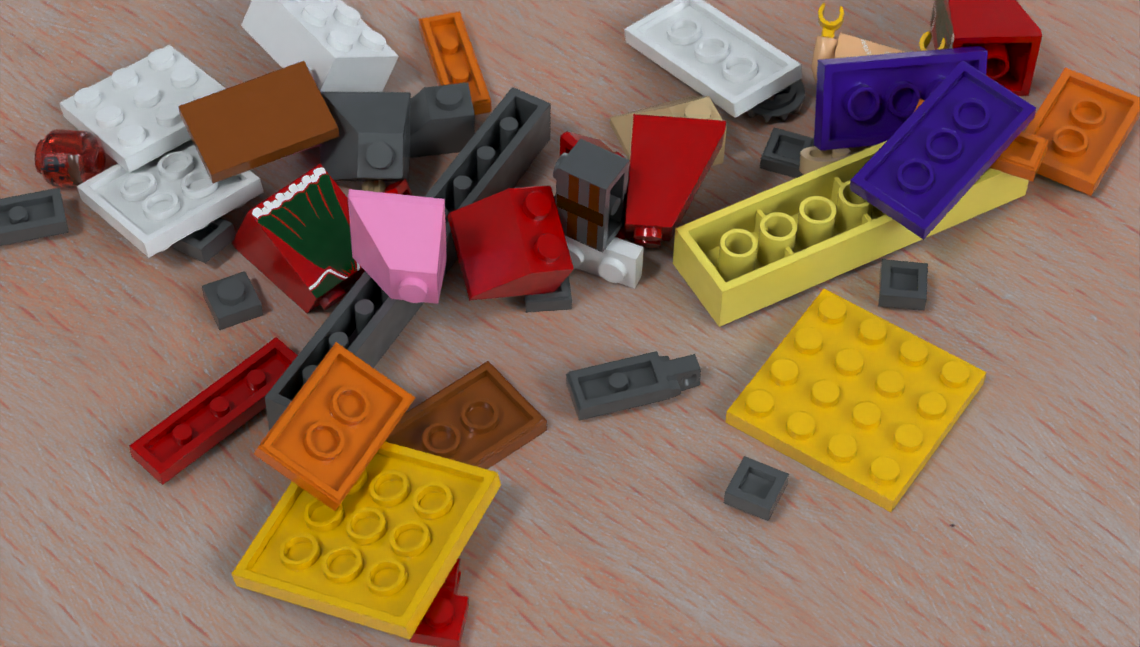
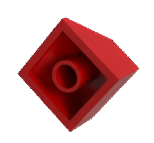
M551 185L508 188L452 211L447 216L469 301L553 293L574 270Z

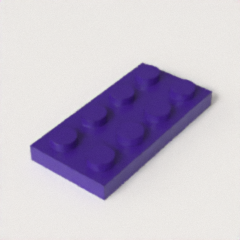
M981 46L819 59L817 66L814 146L819 150L873 146L887 141L913 114L919 100H926L962 60L986 75L988 50Z
M962 60L850 180V190L924 240L1035 118L1036 107Z

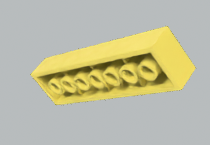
M886 141L675 228L673 265L719 327L922 240V238L850 190V180ZM988 168L927 237L1026 195L1029 180Z

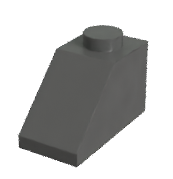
M468 82L424 87L411 98L410 158L461 152L475 134V114Z

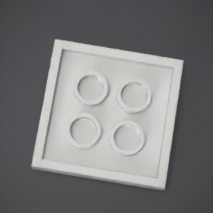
M171 45L152 51L147 57L126 68L116 70L111 76L102 81L78 90L73 96L59 104L64 118L130 173L191 140L180 116L178 106L226 88Z
M192 139L130 173L119 164H116L77 186L81 200L148 258L167 250L172 244L197 230L207 227L209 223L234 209L244 206L249 200L264 192L260 178L250 170L212 183Z

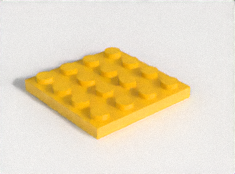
M823 288L726 411L725 423L883 509L892 512L984 384L987 372Z
M384 442L336 511L326 506L294 482H291L231 575L238 587L410 640L499 490L501 482L498 472Z

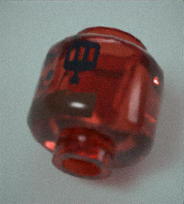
M51 130L44 139L38 142L35 150V167L37 172L43 175L47 183L56 187L77 188L79 184L103 172L106 164L104 149L99 147L96 137L86 130Z

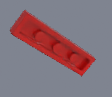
M275 337L130 444L131 457L158 482L164 485L266 408L265 396L298 355Z

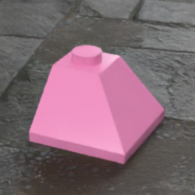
M349 189L348 206L353 259L391 299L405 300L410 303L425 302L438 304L447 261L445 199Z

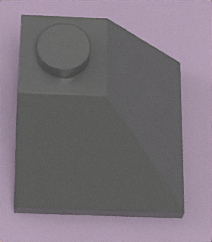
M321 92L339 129V137L320 144V163L334 181L365 182L366 180L398 182L406 179L409 182L411 93Z

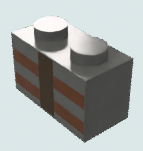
M580 139L568 154L563 153L559 157L553 170V178L556 179L554 199L565 236L603 253L625 224L629 175L628 159L583 139Z

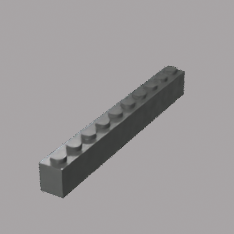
M512 87L426 194L425 197L445 199L447 261L444 276L458 259L447 216L452 211L515 186L550 140L551 103ZM365 271L265 396L269 431L335 342L374 368L424 302L410 303L405 300L391 299Z

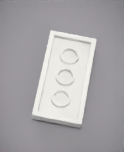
M674 0L624 29L627 44L701 95L710 96L714 104L734 118L802 78L800 63L704 0Z

